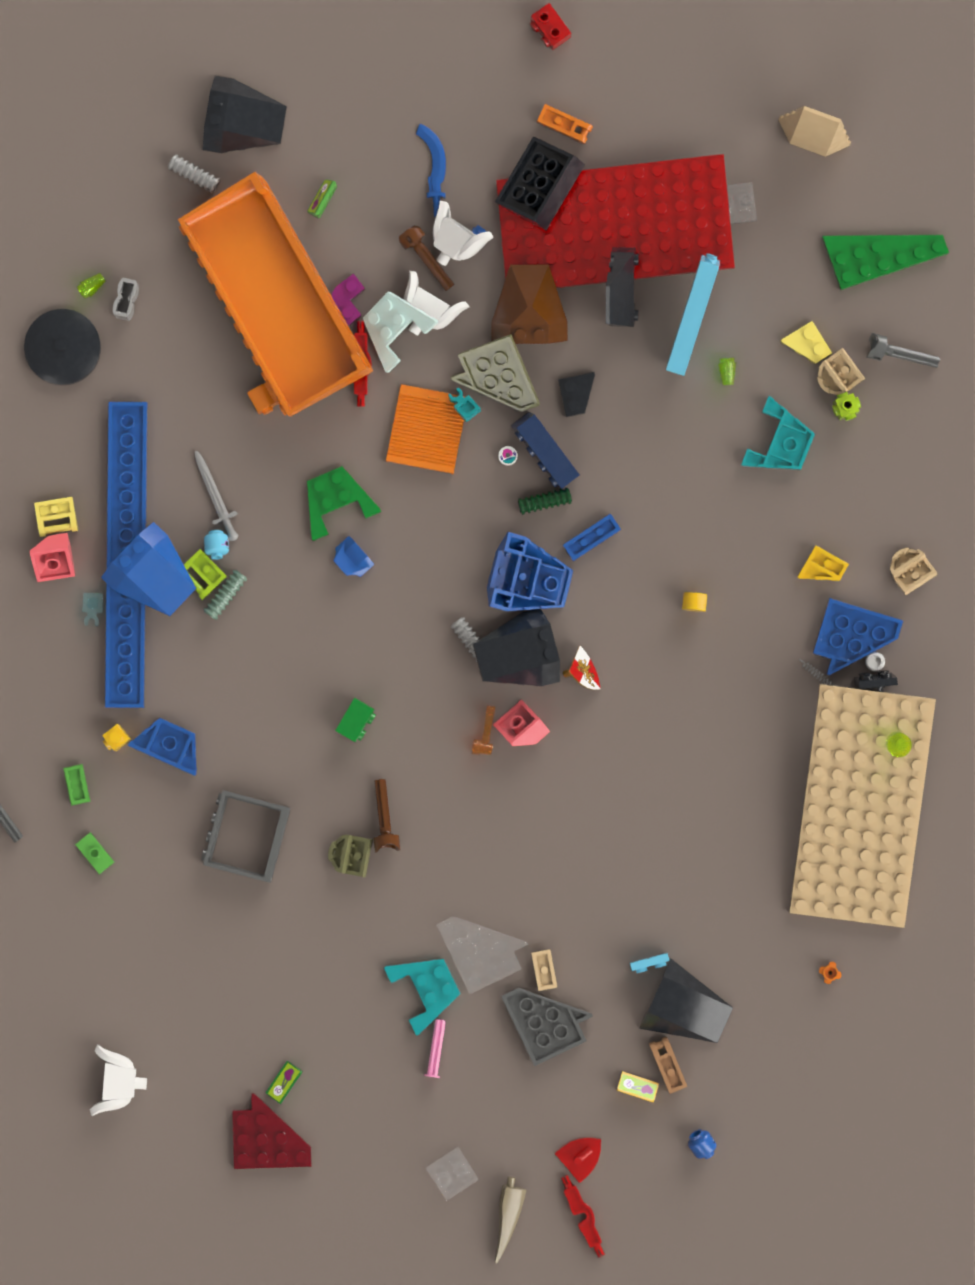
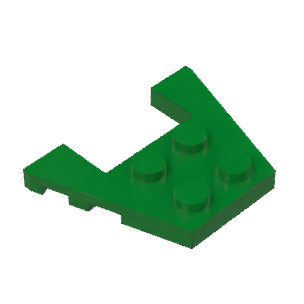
M342 466L307 481L313 541L329 535L321 516L358 501L366 519L381 513V509Z

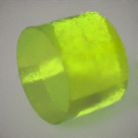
M893 732L886 739V748L895 757H904L911 750V740L903 732Z

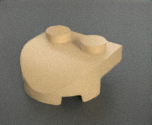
M842 348L822 362L819 366L817 379L820 387L825 392L839 395L850 391L862 382L865 377L844 348Z
M904 548L896 552L892 557L890 567L892 577L905 596L937 575V571L919 549Z

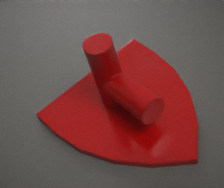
M591 1137L579 1138L567 1143L555 1153L579 1183L594 1170L601 1152V1139Z

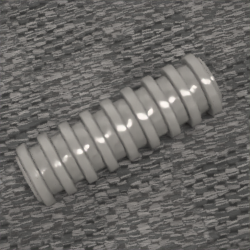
M177 154L171 158L168 164L169 170L173 169L174 173L178 172L185 179L189 178L190 182L194 181V184H199V187H204L206 191L210 190V193L215 192L220 183V178H215L213 174L209 175V172L205 173L204 169L200 170L193 163L189 164L188 160L184 161V158H179Z
M461 617L452 624L451 629H455L454 633L459 635L458 638L462 639L461 642L466 644L465 648H469L468 652L473 654V658H476L473 644L479 641L480 638L479 636L476 637V632H473V628L468 626L469 623L464 621L465 617Z

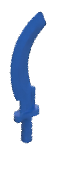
M419 124L416 135L425 141L432 155L431 176L428 177L429 192L426 193V196L433 200L434 217H436L440 197L446 198L445 193L441 192L440 186L444 181L446 172L445 152L438 136L425 125Z

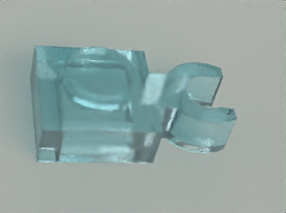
M83 594L82 612L88 613L84 619L85 626H88L90 619H94L95 626H99L100 621L97 613L103 612L104 594Z

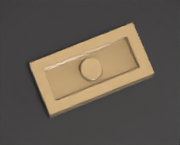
M551 950L532 952L538 991L557 988Z

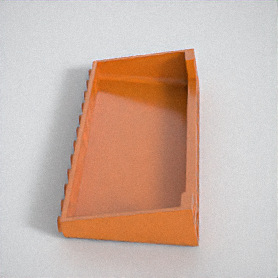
M253 172L178 219L180 231L184 236L187 235L190 249L193 252L196 251L199 265L202 268L205 267L208 273L206 274L208 281L215 285L217 297L220 301H224L226 313L229 317H233L235 329L238 333H242L244 337L242 341L248 350L251 349L253 353L252 359L257 366L260 365L263 371L261 375L266 382L270 383L272 387L270 391L275 399H279L281 403L279 407L284 415L291 417L373 372L370 363L279 202L261 175Z

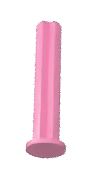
M435 1020L428 1071L424 1076L440 1078L437 1074L445 1029L444 1020Z

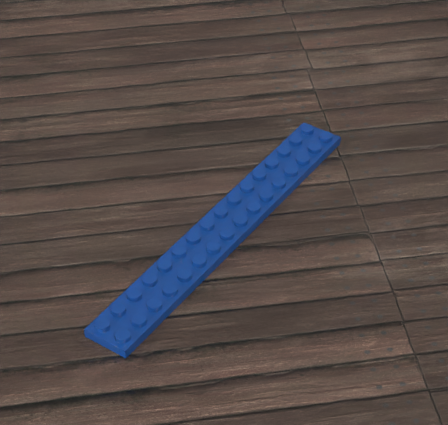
M109 402L107 568L134 538L146 529L147 402ZM106 584L105 708H144L145 605L114 591Z

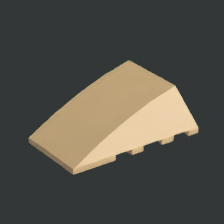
M803 106L796 109V111H791L790 114L781 115L778 119L790 144L826 157L851 144L841 119Z

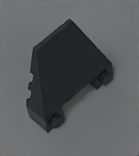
M613 247L611 251V262H609L611 270L608 272L606 281V324L611 327H634L635 321L639 320V310L635 309L634 270L636 265H639V254H636V248Z

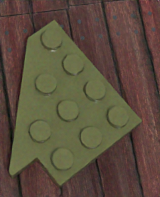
M511 334L458 354L464 371L452 375V381L521 412L540 405Z

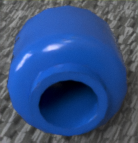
M699 1129L694 1131L689 1136L688 1146L692 1153L699 1159L711 1158L717 1147L715 1140L706 1130L702 1131Z

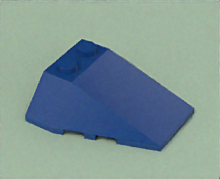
M154 522L134 538L115 558L101 577L114 591L168 616H171L196 590L169 536Z
M507 532L495 553L487 585L488 605L503 611L564 607L573 570L545 552L543 548L531 542L527 537Z

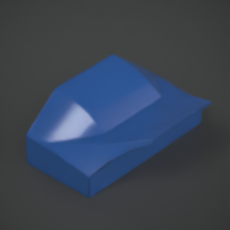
M350 536L335 548L336 554L333 561L346 576L357 575L361 577L375 565Z

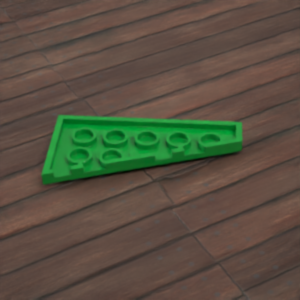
M943 235L822 236L840 290L949 254Z

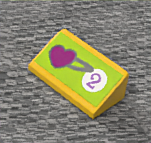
M622 1071L616 1090L654 1103L659 1083Z

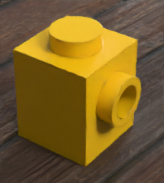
M116 724L102 735L105 739L102 742L108 750L118 751L131 740L120 724Z

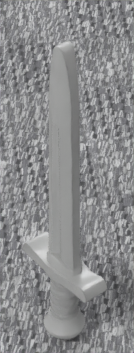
M195 451L198 468L219 516V519L213 520L212 524L216 525L223 522L228 532L229 541H235L238 538V534L234 531L229 519L238 513L236 511L228 513L205 460L198 451Z

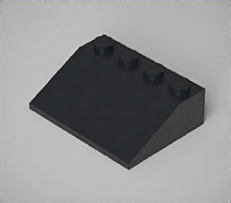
M533 136L495 203L528 222L547 230L585 164L576 156Z

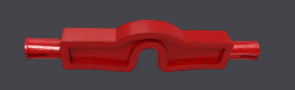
M357 321V333H354V337L372 367V360L368 353V335L365 333V323L361 321L360 328V321ZM369 374L354 382L357 407H365V395H368Z
M569 1176L561 1177L566 1188L564 1193L572 1214L585 1213L587 1216L586 1219L578 1223V1227L586 1238L589 1247L594 1248L598 1258L601 1255H605L600 1245L602 1240L594 1225L595 1216L593 1210L583 1201L577 1186L572 1185Z

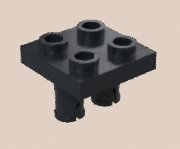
M889 670L878 671L877 675H870L869 672L859 673V677H854V684L859 689L869 688L872 691L884 692L883 688L885 686L898 685L897 677L893 673H889Z

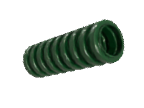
M568 487L565 490H554L552 493L548 491V494L542 493V495L536 494L535 497L531 495L530 498L518 499L522 515H525V512L529 514L531 513L530 511L536 512L538 509L542 511V508H554L555 505L559 507L560 504L564 506L566 505L565 503L571 504L572 502Z

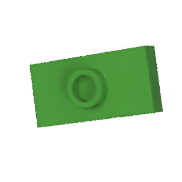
M83 764L63 768L71 806L91 802Z
M91 832L75 844L99 874L115 863Z

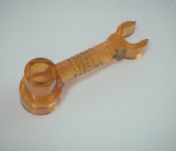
M488 705L486 708L482 740L474 739L472 754H492L493 744H490L489 741L495 706Z

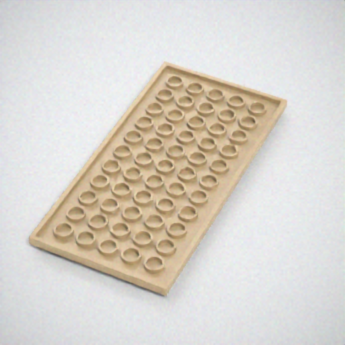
M820 684L789 913L905 928L936 699Z

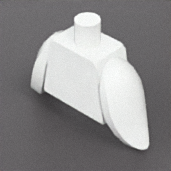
M440 201L432 232L434 247L441 251L436 260L437 262L446 266L450 258L458 261L469 259L477 254L488 241L494 238L491 232H483L476 235L451 218L449 204L445 201Z
M409 270V280L404 300L413 307L422 310L428 316L438 320V323L432 329L439 330L446 327L462 311L470 307L466 301L459 302L450 307L447 303L418 287L417 273ZM413 321L408 330L418 336L421 330Z
M98 1044L94 1051L102 1060L106 1061L103 1101L98 1102L90 1109L91 1116L125 1107L130 1103L131 1098L134 1097L135 1089L146 1090L147 1078L136 1077V1069L129 1058L106 1050Z

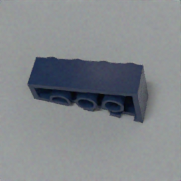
M527 412L511 425L519 441H523L527 446V452L532 457L535 456L539 461L537 463L539 468L549 474L550 477L548 479L554 487L558 486L563 489L580 475L535 414Z

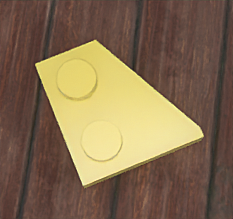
M813 321L781 340L782 344L792 348L796 353L805 356L814 364L832 354Z

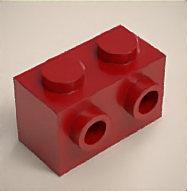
M550 3L531 15L530 25L535 32L539 31L542 35L541 40L547 48L550 46L554 50L571 38L572 33Z

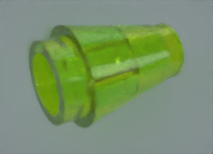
M98 273L79 282L80 285L77 286V289L85 299L91 298L106 280L101 273Z
M719 358L718 367L722 385H734L737 363L735 358Z

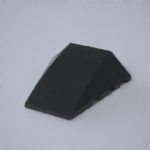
M670 958L661 983L639 1029L718 1043L733 1007Z

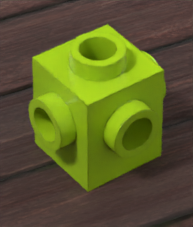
M848 392L837 395L838 399H835L834 405H832L835 416H838L839 420L845 419V421L856 418V414L860 412L859 408H861L859 398L855 397L853 393L848 395ZM849 402L851 408H845L844 403Z

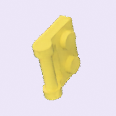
M73 497L34 503L40 537H45L46 534L70 530L72 532L78 531ZM70 518V523L44 526V521Z

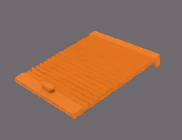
M401 384L386 462L454 475L464 420L454 409L456 404L449 400L448 394L450 393Z

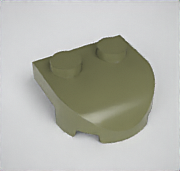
M342 835L335 842H332L328 858L334 869L340 873L366 877L373 839Z

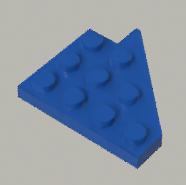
M829 598L813 654L831 659L826 674L831 675L897 640L903 620Z

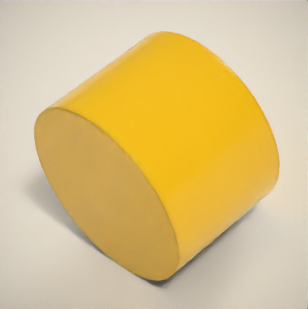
M683 593L682 610L706 612L707 594Z

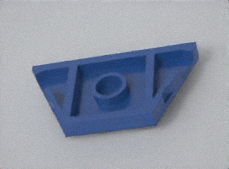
M162 718L156 720L128 744V746L187 773L194 776L197 774L195 733Z

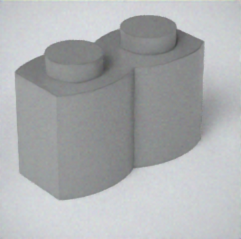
M122 278L118 284V297L113 304V314L118 319L130 321L134 315V302L139 295V285L136 280Z

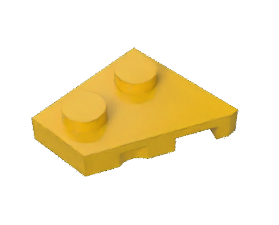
M815 545L798 578L840 581L849 563Z

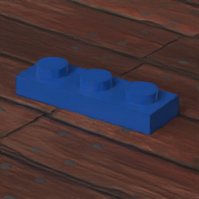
M609 514L565 543L563 547L572 561H575L619 532L621 528L613 516Z

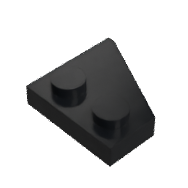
M595 372L558 380L566 418L585 414Z

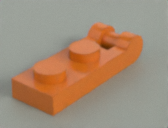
M547 104L544 105L537 120V123L568 136L581 144L586 143L588 132H591L593 128L592 125ZM576 127L582 129L580 134L574 132Z

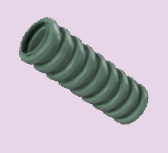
M233 570V575L230 574L229 580L226 579L225 581L226 584H222L223 588L219 589V593L214 595V599H211L212 602L207 604V609H203L214 620L218 619L217 616L221 615V611L226 609L225 606L229 605L228 602L233 600V595L236 596V591H240L239 587H243V582L247 581L246 577L237 570Z

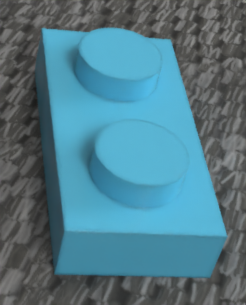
M668 953L631 962L630 967L632 971L636 970V973L648 971L647 967L654 965L655 968L666 966V962L670 960Z

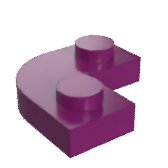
M354 273L336 286L331 295L348 326L362 316L351 300L365 290Z

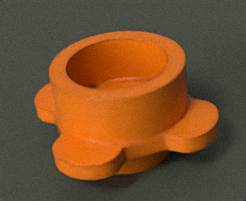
M833 961L829 962V965L819 968V973L823 975L826 984H831L833 980L840 979L842 976L841 972L836 968L837 964Z

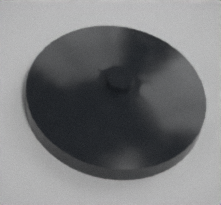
M55 309L42 314L31 324L25 336L24 353L28 365L39 378L54 385H71L82 381L95 369L101 354V341L95 326L83 314L70 309Z

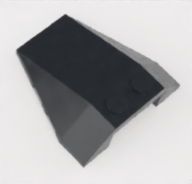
M215 76L210 89L202 150L222 154L229 151L281 144L287 106L235 79Z
M541 609L520 613L473 644L482 682L534 685L539 687L560 682L559 654L551 624Z

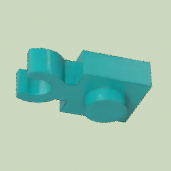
M456 388L459 396L453 397L451 394H448L449 400L456 404L454 409L465 422H468L481 412V408L469 395L464 398L462 390Z

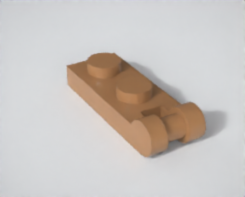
M665 1036L661 1038V1041L649 1043V1046L668 1092L671 1094L688 1086L669 1040ZM665 1047L667 1053L660 1055L658 1050Z

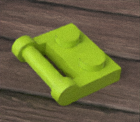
M201 549L184 564L187 572L192 567L209 585L204 589L188 572L196 587L195 591L199 594L201 600L208 597L227 578Z

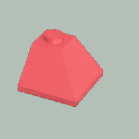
M68 533L47 536L30 550L37 582L75 576Z
M522 699L493 724L512 746L537 744L550 732L541 719Z

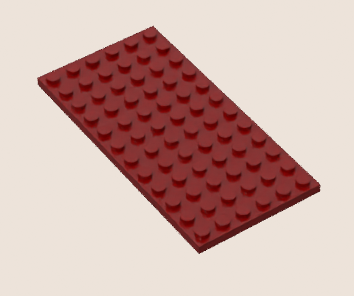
M724 154L582 170L547 230L528 222L499 205L505 279L510 265L549 264L556 288L606 283L608 272L611 270L609 262H611L613 247L636 248V254H639V265L635 267L634 280L696 273L701 255L706 256V254L717 256V260H720L718 270L735 269ZM508 179L496 180L498 195Z

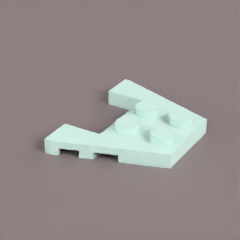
M387 292L363 317L386 373L390 372L401 361L389 345L412 321L415 322L424 334L428 333L438 323L437 319L428 316L425 312L413 307L410 303L392 292Z

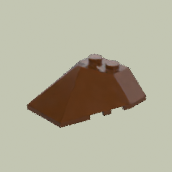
M549 264L510 265L491 321V341L510 334L515 344H551L568 341V321Z

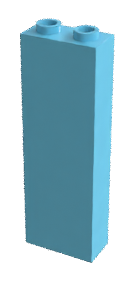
M701 255L669 355L667 371L685 375L720 266V260H717L715 255Z

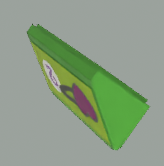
M324 180L307 210L309 214L318 219L321 217L337 188L335 181Z

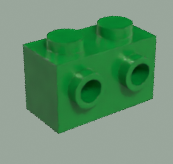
M354 698L335 731L355 743L357 740L361 741L366 733L364 730L367 723L371 725L376 716L374 714L375 709Z

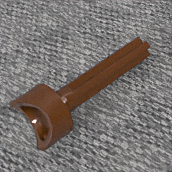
M414 225L399 236V242L405 250L409 247L414 248L444 290L447 291L455 284L424 243L421 242L422 237L426 234L419 226Z
M386 779L374 780L381 834L373 838L375 853L385 847L400 851L399 835L391 834Z

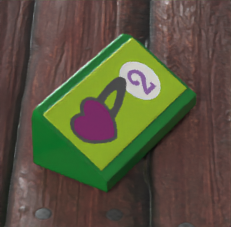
M286 1061L266 1091V1094L281 1104L303 1071L289 1061Z

